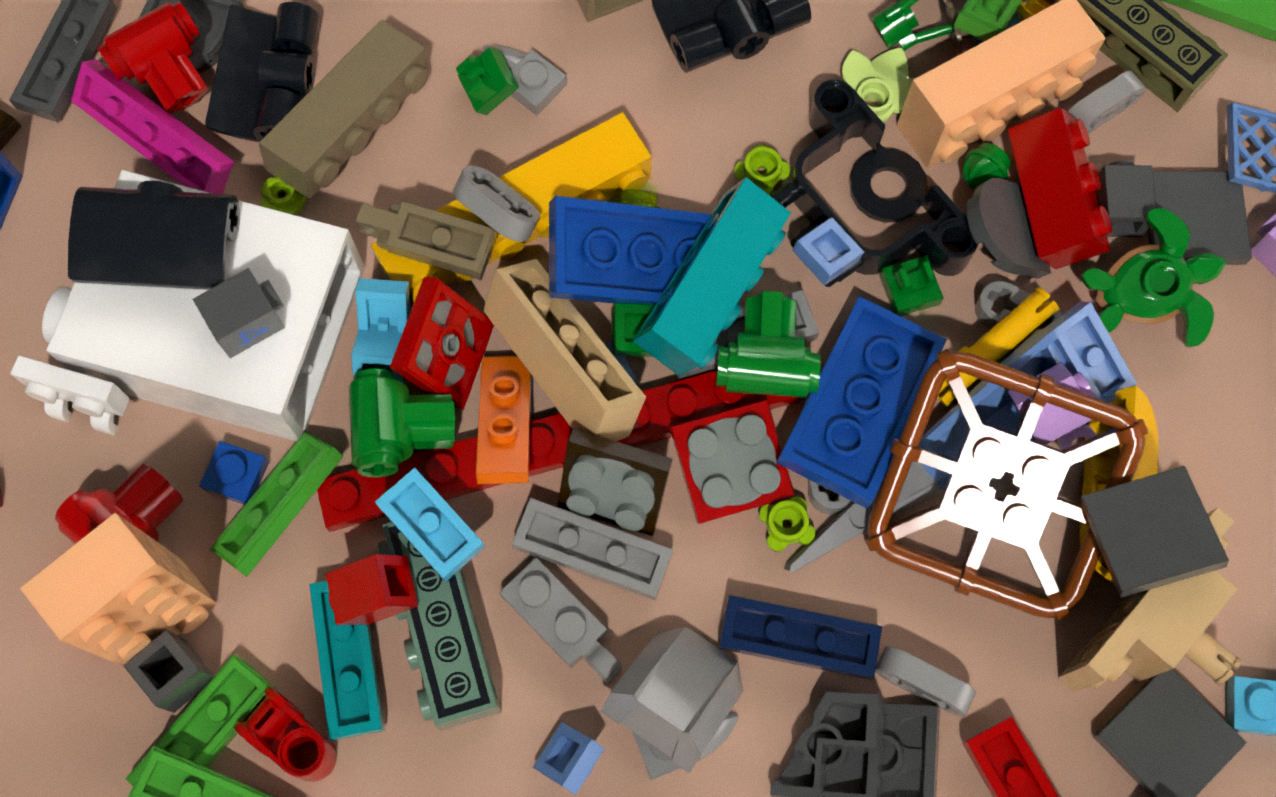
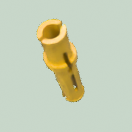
M1038 286L1033 290L1032 294L969 348L963 346L958 352L971 353L993 362H998L1047 318L1059 311V306L1054 300L1049 302L1047 299L1051 296ZM959 372L966 388L979 379ZM947 378L943 382L937 398L945 407L949 406L950 402L956 398Z

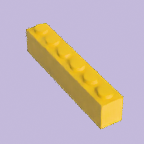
M623 112L498 177L532 203L540 213V219L527 241H514L497 232V239L488 264L497 259L507 260L516 256L523 250L525 244L540 236L542 238L549 237V202L555 196L607 202L623 192L624 194L634 193L647 183L648 179L651 178L652 156ZM457 199L435 210L490 227ZM376 242L370 244L377 262L388 280L409 282L410 306L414 304L424 277H437L448 286L456 281L463 283L473 279L469 276L389 253L387 250L378 247Z

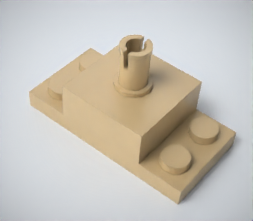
M1217 507L1207 514L1225 549L1229 541L1223 535L1235 521ZM1215 570L1125 596L1058 678L1074 692L1091 685L1096 689L1107 679L1110 682H1114L1124 671L1140 682L1174 669L1185 655L1210 676L1217 685H1221L1235 673L1231 668L1238 669L1242 660L1238 656H1234L1210 636L1205 629L1238 588Z

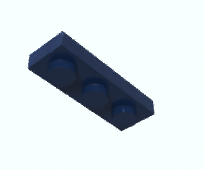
M729 595L719 649L872 680L875 676L882 626Z

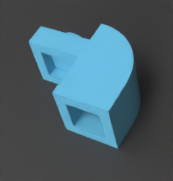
M359 278L355 289L358 333L351 353L353 377L356 373L365 369H385L393 373L396 381L406 385L407 379L389 367L411 312L409 282Z

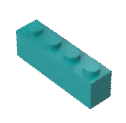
M747 177L726 191L636 334L633 342L678 376L696 367L703 369L718 350L719 346L714 341L720 331L729 328L738 317L742 307L737 303L744 291L746 293L749 292L763 275L764 269L760 267L766 255H771L785 238L786 232L782 230V227L791 212Z

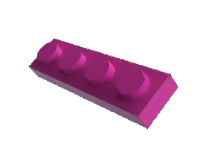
M98 60L82 61L71 102L183 186L212 194H223L234 164L233 160L125 80L121 79L118 81L113 72Z

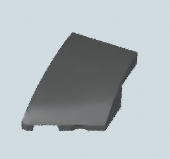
M826 691L813 713L814 719L810 726L800 735L794 746L795 751L779 779H775L770 788V795L772 797H936L940 709L938 706L885 703L879 694Z

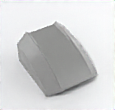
M687 626L659 632L642 650L610 692L601 712L617 724L622 723L672 758L673 763L690 773L743 692L738 661Z

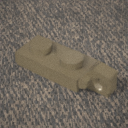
M402 201L401 205L391 204L389 211L362 203L355 220L360 233L377 238V246L387 250L389 253L482 280L497 239V231L491 227Z

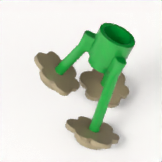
M897 0L871 16L888 48L899 43L905 51L917 43L951 34L957 53L962 54V39L969 37V33L954 27L960 11H955L951 0L946 2L948 24L914 34L912 29L917 27L919 23L910 7L919 0Z

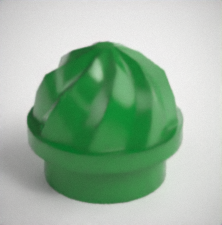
M982 143L977 149H971L966 154L962 168V177L971 189H975V187L991 178L1007 180V170L1011 166L1010 158L998 146L991 143Z

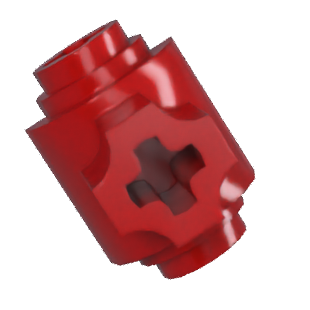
M168 1L102 38L105 43L97 47L118 81L127 76L129 80L136 77L140 85L147 82L169 114L187 109L209 92L206 84L189 60V57L194 55L190 48L195 43L193 38L199 36L200 32L180 1L173 5Z
M143 463L113 493L106 488L90 493L85 490L73 493L60 505L55 519L59 523V531L74 544L114 513H117L158 542L159 534L156 528L184 499L161 474Z

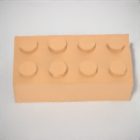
M1061 0L913 79L897 127L927 169L940 161H943L944 164L951 163L961 157L971 144L979 140L987 143L998 137L1007 128V125L1019 118L1022 122L1028 121L1040 113L1046 103L1055 98L1064 101L1077 93L1083 86L1082 79L1084 75L1097 62L1095 56L1106 38L1077 0Z
M117 513L111 515L20 588L60 641L121 666L125 665L165 630L179 635L181 632L183 634L192 632L205 622L209 616L207 611L217 603L179 556Z

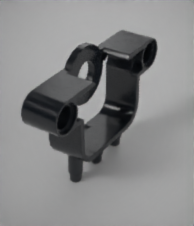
M828 80L821 83L816 89L809 115L810 127L819 140L807 147L798 156L792 180L770 195L785 208L794 202L810 222V224L799 231V234L791 239L790 244L792 248H794L797 240L832 217L859 245L864 253L859 262L826 284V287H831L836 282H841L854 272L864 275L878 274L882 268L895 264L914 249L921 257L928 256L932 269L938 274L955 276L961 273L967 267L978 247V244L975 243L971 235L967 217L939 186H930L927 193V177L918 161L907 153L895 149H885L880 144L885 124L849 84L841 80ZM826 106L836 107V108L839 109L841 112H839V113H831V112H828V111H827L826 109H824L823 107H826ZM862 137L874 150L864 155L855 165L849 182L851 198L861 212L869 218L883 223L900 222L913 216L923 206L935 221L916 226L893 244L881 250H872L861 245L804 178L805 174L837 152H840L842 145L851 138ZM882 171L897 173L906 184V192L901 198L896 200L881 199L873 192L871 179L875 174ZM943 243H955L960 247L962 253L949 251Z

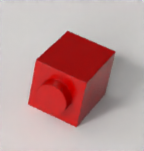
M374 554L325 573L329 588V603L334 612L336 625H369L418 607L407 556Z

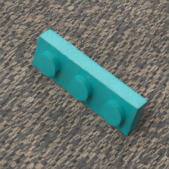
M327 581L309 584L329 740L336 741L385 731L370 624L336 625L334 612L329 603Z

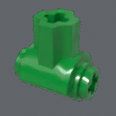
M762 291L757 296L746 297L744 333L737 332L736 342H729L728 347H718L716 386L725 387L726 392L803 398H806L808 393L818 392L821 357L820 353H811V348L805 347L803 337L795 336L796 300L788 299L783 295V292Z
M365 369L354 375L353 381L348 386L352 463L357 467L360 475L375 478L393 475L398 472L399 464L411 457L413 449L453 448L455 441V408L451 394L410 395L408 386L400 381H396L393 373L385 369Z

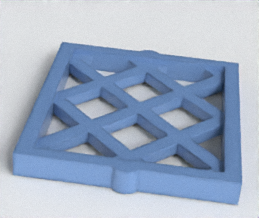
M1234 102L1227 106L1228 176L1230 182L1258 188L1262 192L1276 193V183L1270 180L1276 174V158L1269 151V149L1276 145V131L1269 123L1276 124L1275 113H1271L1266 109L1260 110ZM1241 115L1255 118L1258 122L1250 127ZM1238 125L1244 131L1240 136H1238ZM1261 126L1272 139L1266 145L1255 133ZM1247 137L1258 149L1252 156L1241 144ZM1239 154H1240L1241 157L1245 160V162H1243L1240 166H1239ZM1262 155L1273 167L1267 174L1256 162ZM1250 166L1259 179L1245 176L1242 171Z

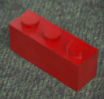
M1060 107L1008 128L1039 259L1054 269H1059L1111 251L1107 234L1112 233V224L1105 207L1099 206L1095 191L1101 189V182L1094 164L1087 160L1084 147L1090 145V139L1081 119L1075 120Z

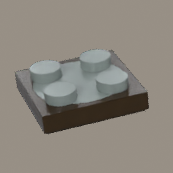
M573 429L567 443L557 507L572 511L580 516H588L620 526L628 531H637L653 536L658 523L673 459Z

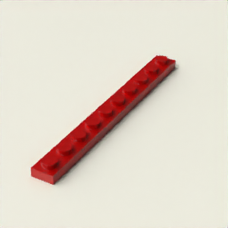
M716 371L642 391L646 399L629 437L617 442L638 447L671 438L670 427L764 400H767L769 409L772 410L804 401L806 398L726 392L725 387L716 386ZM561 413L530 421L529 477L564 467L567 443L573 429ZM478 436L454 442L453 448L428 449L414 453L410 458L399 464L397 473L390 476L366 477L360 475L357 469L327 477L317 489L325 528L332 532L386 517L375 501L413 468L417 469L444 500L502 484H477Z

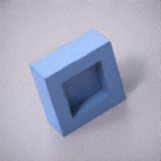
M832 217L797 240L792 250L824 286L859 262L864 253L859 245Z
M561 722L533 768L576 795L605 748Z

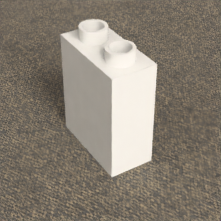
M122 170L115 188L137 189L140 182L166 181ZM170 183L179 187L184 192L208 193L201 190ZM238 200L240 208L239 231L234 241H226L224 279L226 281L249 268L259 284L269 280L284 305L276 313L285 328L231 359L215 340L192 300L208 290L74 283L73 288L62 286L50 297L43 315L42 334L45 341L49 343L46 351L67 370L112 382L126 395L297 442L308 429L355 298L358 279L362 278L365 266L348 229Z

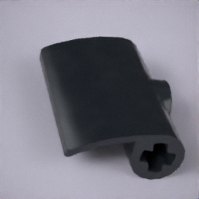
M652 0V7L663 34L679 66L685 73L729 55H733L734 58L741 60L750 58L763 50L768 44L769 39L808 24L812 19L808 0Z
M284 2L278 6L275 17L251 11L234 4L230 5L205 120L209 130L240 139L260 142L313 89L315 68L312 51L319 20L316 10L303 3Z
M162 181L140 182L137 189L79 187L75 192L70 218L68 277L75 283L209 290L225 281L226 241H234L239 231L240 208L238 199L235 195L184 192L179 187Z

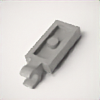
M537 557L499 592L500 596L570 668L583 658L607 684L622 670L620 667L621 663L599 643L608 633L607 628Z

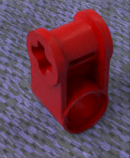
M269 685L264 691L266 698L245 722L238 721L233 726L234 730L263 755L269 757L284 772L291 776L312 782L324 779L332 772L336 765L337 752L335 745L304 717L305 714ZM315 741L318 747V757L310 767L301 769L297 761L298 752L304 744Z

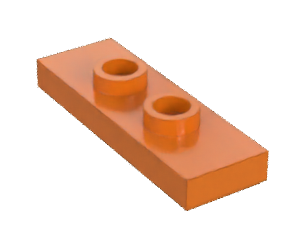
M518 356L482 357L476 461L477 484L529 483L532 375Z

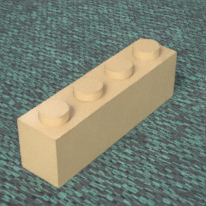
M537 259L496 269L483 311L570 427L613 441L629 437L646 399L644 393L570 300L549 298V274Z

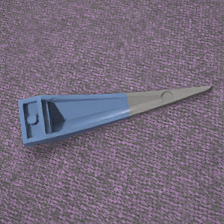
M1079 302L1043 330L1037 329L1001 363L1018 371L1037 376L1062 362L1072 376L1081 372L1096 399L1111 403L1117 397L1114 394L1117 391L1137 384L1091 302ZM982 380L968 393L980 420L1015 433L1022 416L1008 393L1010 389ZM959 404L953 407L922 436L919 446L954 459L957 458L969 428ZM913 461L892 516L943 490L950 474ZM880 487L868 508L851 502L814 537L810 544L805 545L786 563L784 569L797 571L867 531L869 516Z

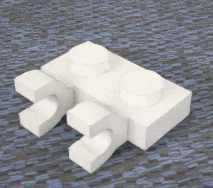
M19 355L10 373L26 386L24 392L26 395L44 402V411L49 417L69 423L72 413L68 410V401L73 402L72 408L90 415V424L94 430L113 436L118 428L114 424V414L123 416L130 399L112 382Z

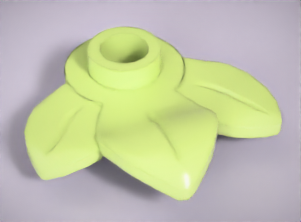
M898 47L882 53L872 62L860 52L852 50L842 66L843 81L849 84L865 102L873 100L879 104L880 107H869L882 122L887 121L893 113L901 114L912 81L915 79L909 78L908 63L902 48Z

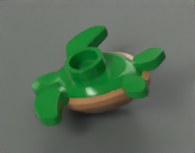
M1164 208L1150 209L1145 213V220L1158 235L1160 246L1145 245L1130 250L1120 257L1108 272L1098 268H1089L1083 271L1081 280L1089 290L1097 291L1095 301L1103 309L1098 313V316L1108 333L1116 329L1122 319L1140 324H1157L1165 322L1181 312L1184 319L1183 343L1185 347L1189 348L1198 346L1206 340L1210 333L1214 320V311L1212 304L1206 298L1193 291L1192 287L1193 284H1204L1217 278L1224 269L1226 261L1212 253H1200L1185 260L1182 256L1189 243L1190 233L1188 226L1181 218Z

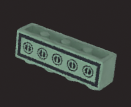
M392 522L382 524L386 540L378 542L379 552L384 555L408 557L418 607L397 614L398 620L407 618L412 638L404 640V648L411 670L420 668L425 688L417 690V697L424 720L433 719L437 728L445 730L501 712L462 568L445 582Z

